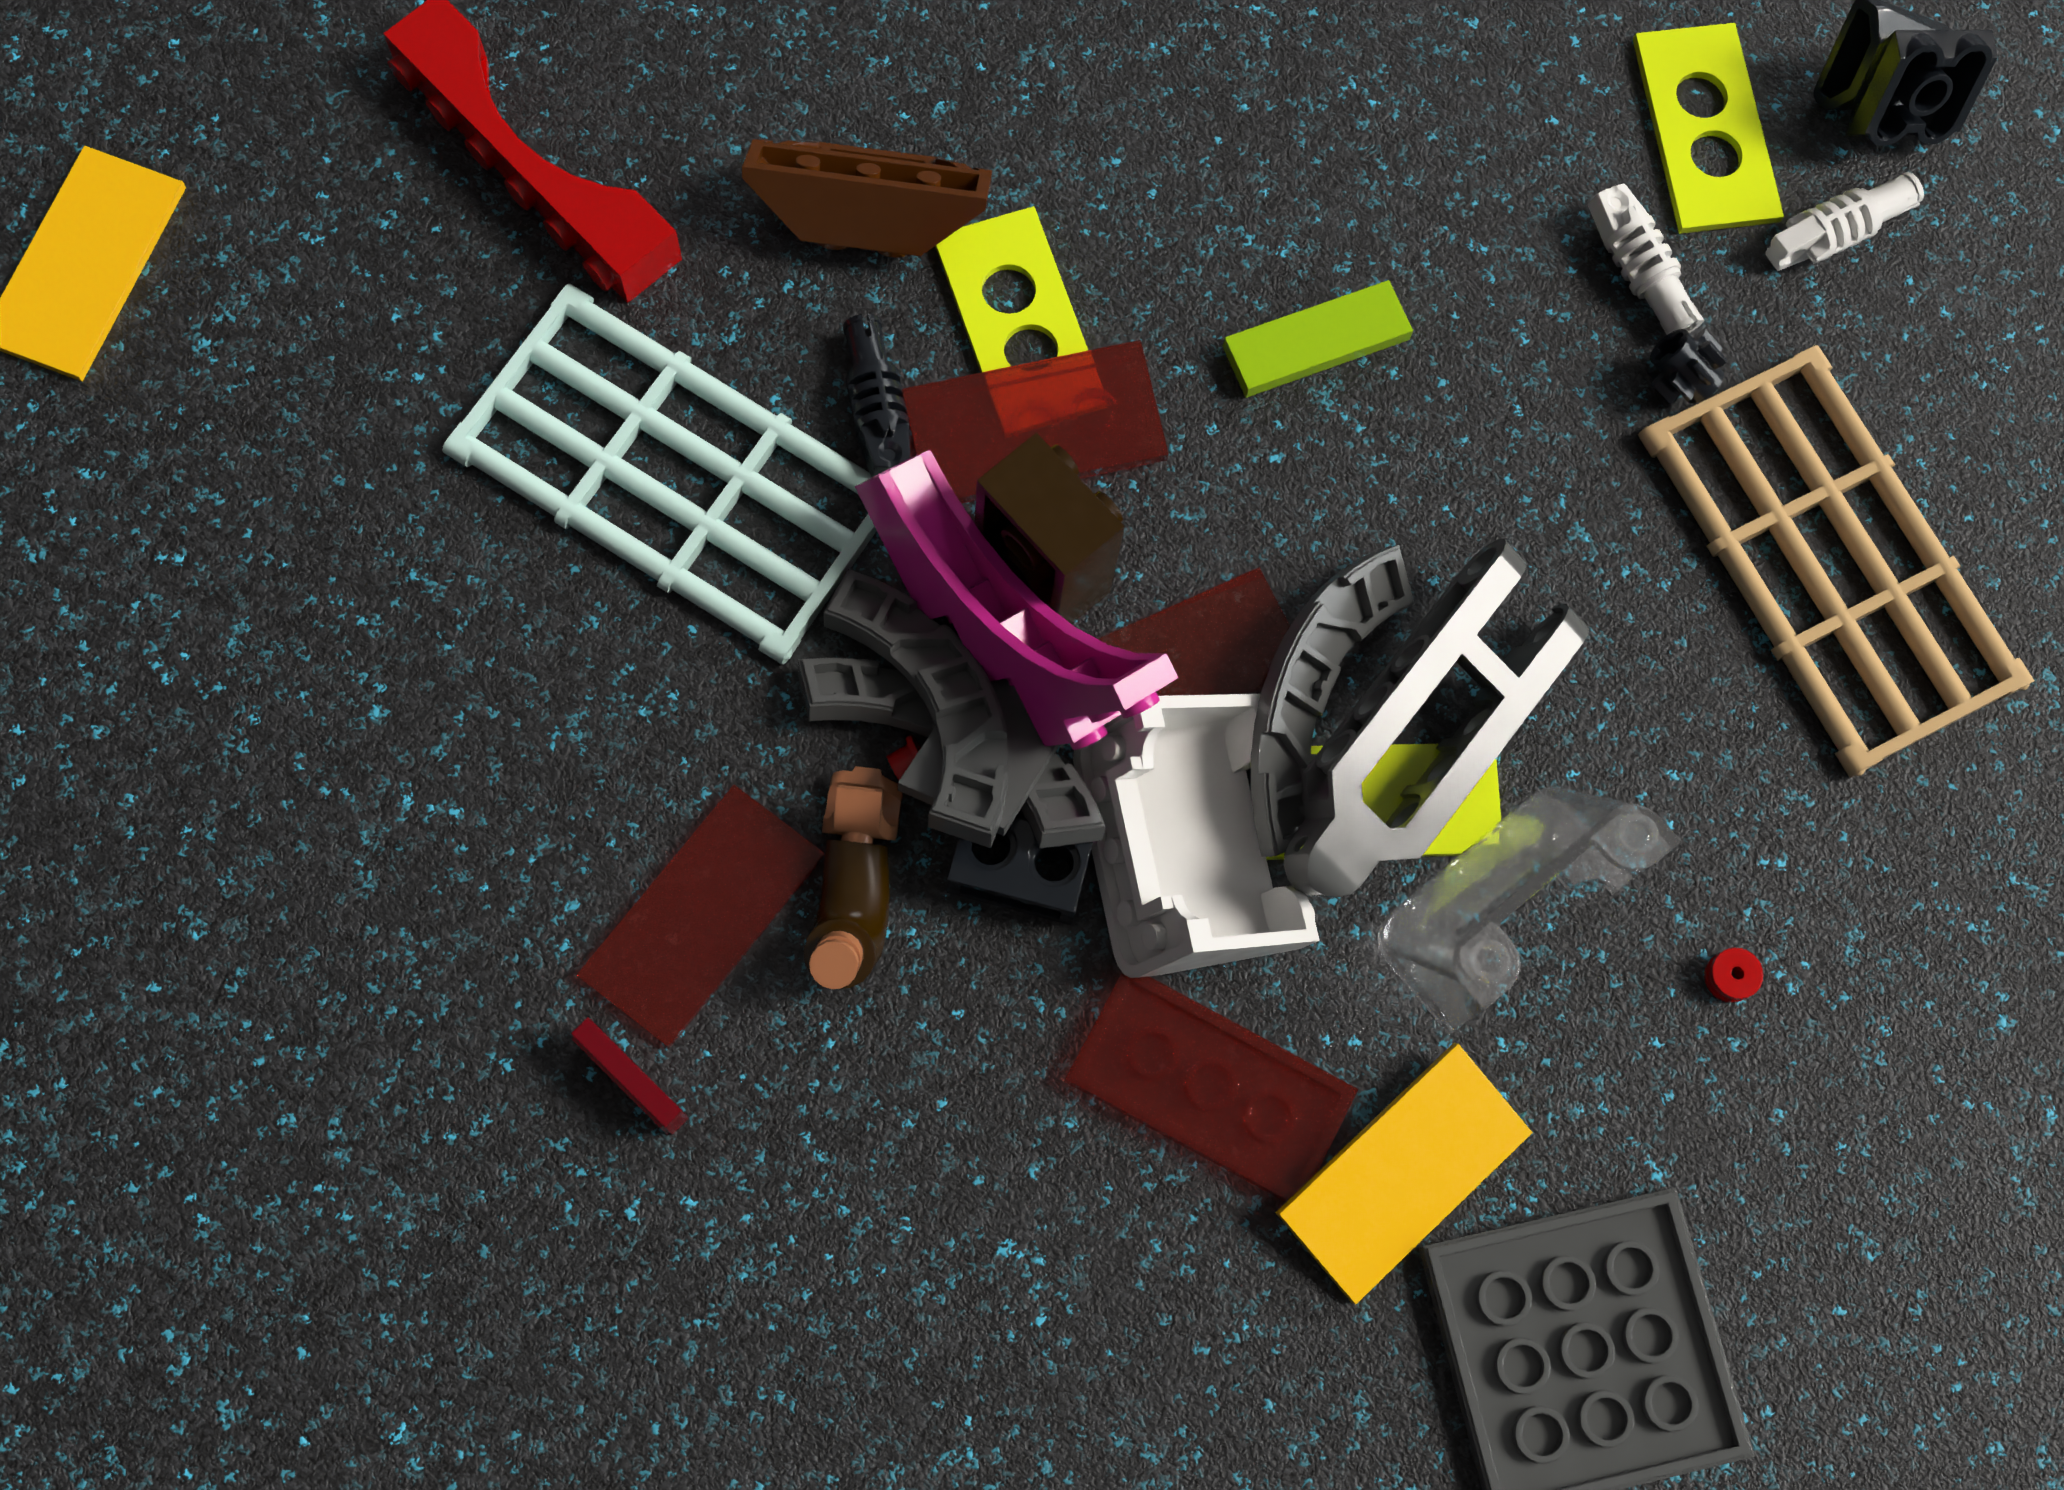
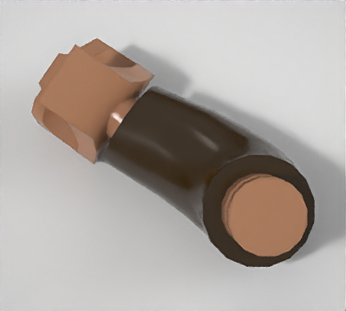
M855 766L853 771L842 770L834 772L830 779L822 833L842 835L841 841L826 840L819 907L813 929L806 939L803 950L805 965L811 976L822 987L829 989L851 988L863 982L880 959L886 939L890 898L888 847L874 845L873 841L874 839L896 840L903 793L898 791V783L882 776L881 769Z

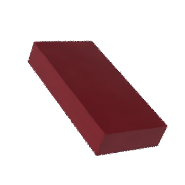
M589 1017L571 1033L573 1035L571 1039L667 1135L669 1132L673 1135L689 1119Z

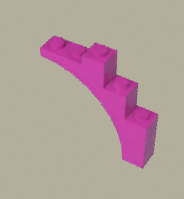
M931 450L904 460L855 486L910 597L917 601V608L930 619L946 616L949 624L953 623L963 645L980 663L990 681L1006 678L1010 686L1014 685L1045 747L1070 743L1073 750H1078L1095 743L1108 734L1104 724L1119 715H1122L1123 718H1129L1151 708L1160 701L1156 691L1178 678L1166 653H1135L1107 645L1076 628L1042 602L1011 571L981 534L953 492Z

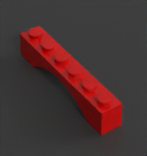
M448 0L425 1L383 33L393 57L387 63L398 81L408 91L411 92L418 88L428 98L426 101L427 107L436 120L448 131L456 127L467 138L464 142L474 159L485 170L488 171L495 167L506 178L504 185L513 199L524 210H529L533 206L545 218L543 225L552 239L565 251L573 247L585 259L583 266L586 272L602 290L608 291L612 287L629 303L682 260L676 230L636 190L605 186L574 176L544 160L517 137L501 117L491 98L489 90V63L478 30Z

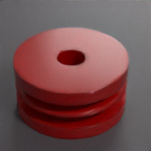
M1729 948L1709 960L1704 971V979L1708 990L1713 996L1724 1002L1735 1003L1754 995L1760 989L1763 982V968L1757 957L1750 951L1743 948Z

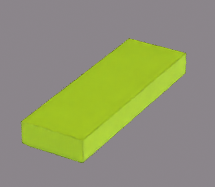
M1387 280L1227 336L1222 347L1245 398L1408 341L1413 333V329L1390 281Z

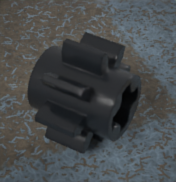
M1678 329L1669 333L1656 344L1651 352L1650 361L1654 366L1647 371L1653 379L1651 385L1669 404L1675 401L1680 394L1691 404L1705 400L1718 389L1724 379V372L1720 368L1727 363V359L1721 353L1723 348L1706 329L1700 331L1694 338L1685 329Z

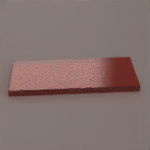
M1260 567L1105 635L1098 640L1107 645L1135 653H1166L1178 678L1156 691L1158 696L1249 694L1263 687L1271 662L1290 625Z
M733 785L577 973V976L670 1048L823 859L825 854L740 788Z

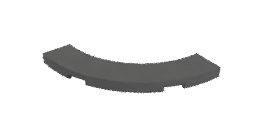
M1399 545L1386 547L1361 557L1340 570L1320 587L1296 616L1285 633L1271 662L1260 695L1251 749V798L1254 825L1261 857H1272L1285 853L1289 842L1305 820L1302 773L1316 756V754H1311L1316 718L1323 716L1330 692L1341 671V667L1338 665L1355 642L1362 641L1381 622L1395 613L1415 605Z
M848 569L824 611V627L847 635L884 657L906 677L927 706L936 726L942 754V774L936 797L929 812L928 827L991 848L1002 820L1007 796L1009 756L1005 720L999 699L986 672L963 645L959 636L947 624L940 626L935 620L930 619L924 612L917 608V601L877 579Z
M798 659L797 674L809 721H864L909 730L925 737H929L935 728L927 706L916 689L899 670L880 668V661L868 659ZM1055 753L1021 807V811L1032 828L1039 848L1103 841L1106 826L1093 796L1075 768L1069 763L1065 765Z

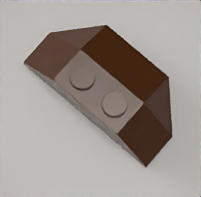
M752 139L742 166V179L800 241L818 243L820 246L832 250H841L848 247L875 250L884 256L899 258L907 255L922 256L985 211L991 186L992 170L984 168L972 169L964 163L939 157L842 144L792 140L773 143V141L767 139Z

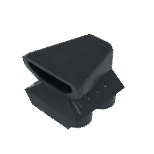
M1855 0L1815 85V101L1827 110L1852 109L1846 135H1866L1877 146L1891 145L1899 141L1906 134H1914L1926 145L1938 144L1954 132H1960L1998 58L1993 30H1951L1943 23L1881 0Z

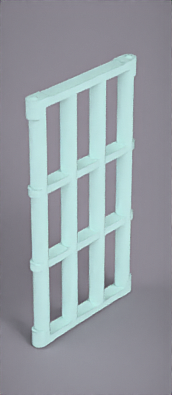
M567 284L462 423L460 422L443 445V453L465 467L471 465L477 467L555 516L554 522L564 529H568L570 526L656 579L658 581L657 587L668 594L672 591L680 594L758 643L759 651L784 665L791 658L793 652L800 644L801 638L877 530L869 514H867L854 533L758 472L779 445L857 494L855 486L872 478L870 473L791 425V418L782 413L776 416L691 364V357L681 351H678L676 354L593 304L594 298L572 284ZM568 317L660 372V375L641 400L548 344ZM533 363L625 419V422L605 448L512 391ZM677 383L762 435L743 463L657 411ZM497 410L590 467L569 496L476 439ZM641 431L646 432L728 483L708 511H705L621 459ZM606 478L693 531L672 560L586 507ZM743 493L840 552L821 581L813 578L723 522ZM708 541L805 601V604L786 631L688 571Z

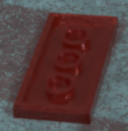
M1141 340L902 389L916 455L931 450L961 504L976 501L977 480L1036 432L1050 447L1056 444L1067 451L1079 469L1080 474L1078 477L1080 479L1167 461L1169 455Z
M1121 973L1064 1080L1069 1085L1284 1202H1287L1318 1172L1358 1091L1356 1087L1149 976L1130 978Z

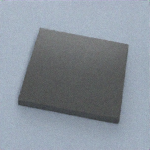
M1676 1187L1418 1248L1482 1490H1621L1755 1457Z

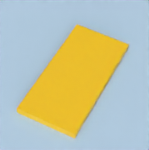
M84 145L0 297V351L83 382L186 189L184 182Z
M1453 1043L1275 1213L1350 1302L1357 1304L1533 1132L1458 1043Z

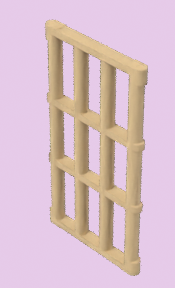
M1815 345L1796 354L1793 358L1676 415L1668 416L1650 426H1646L1639 432L1638 436L1652 458L1657 457L1710 542L1707 545L1708 550L1713 557L1718 556L1772 642L1774 648L1771 649V652L1777 661L1782 659L1837 747L1838 752L1835 755L1849 778L1864 774L1865 770L1876 765L1884 758L2000 698L2003 699L2018 690H2026L2035 680L2020 657L2015 659L1957 570L1961 567L1955 556H1948L1892 469L1895 463L1889 454L1883 455L1832 376L1830 370L1833 367L1820 347ZM1800 372L1861 466L1836 480H1833L1774 385ZM1749 397L1753 399L1811 491L1785 505L1779 500L1723 411ZM1699 421L1703 424L1760 515L1759 518L1733 531L1673 434ZM1869 480L1926 567V570L1900 583L1843 496V493ZM1819 505L1876 594L1849 609L1792 520ZM1768 530L1825 619V621L1798 635L1741 546L1742 543ZM1933 582L1937 584L1999 681V684L1974 697H1971L1907 596ZM1882 608L1886 609L1949 709L1920 724L1856 622ZM1831 634H1834L1897 734V737L1870 751L1805 647Z

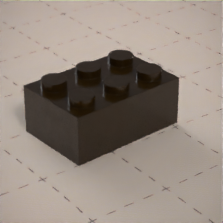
M1036 432L977 480L975 525L1011 571L1042 602L1073 624L1110 593L1125 526L1122 524L1123 516L1112 499L1101 491L1094 494L1078 477L1080 474L1079 469L1067 451L1056 444L1050 447Z

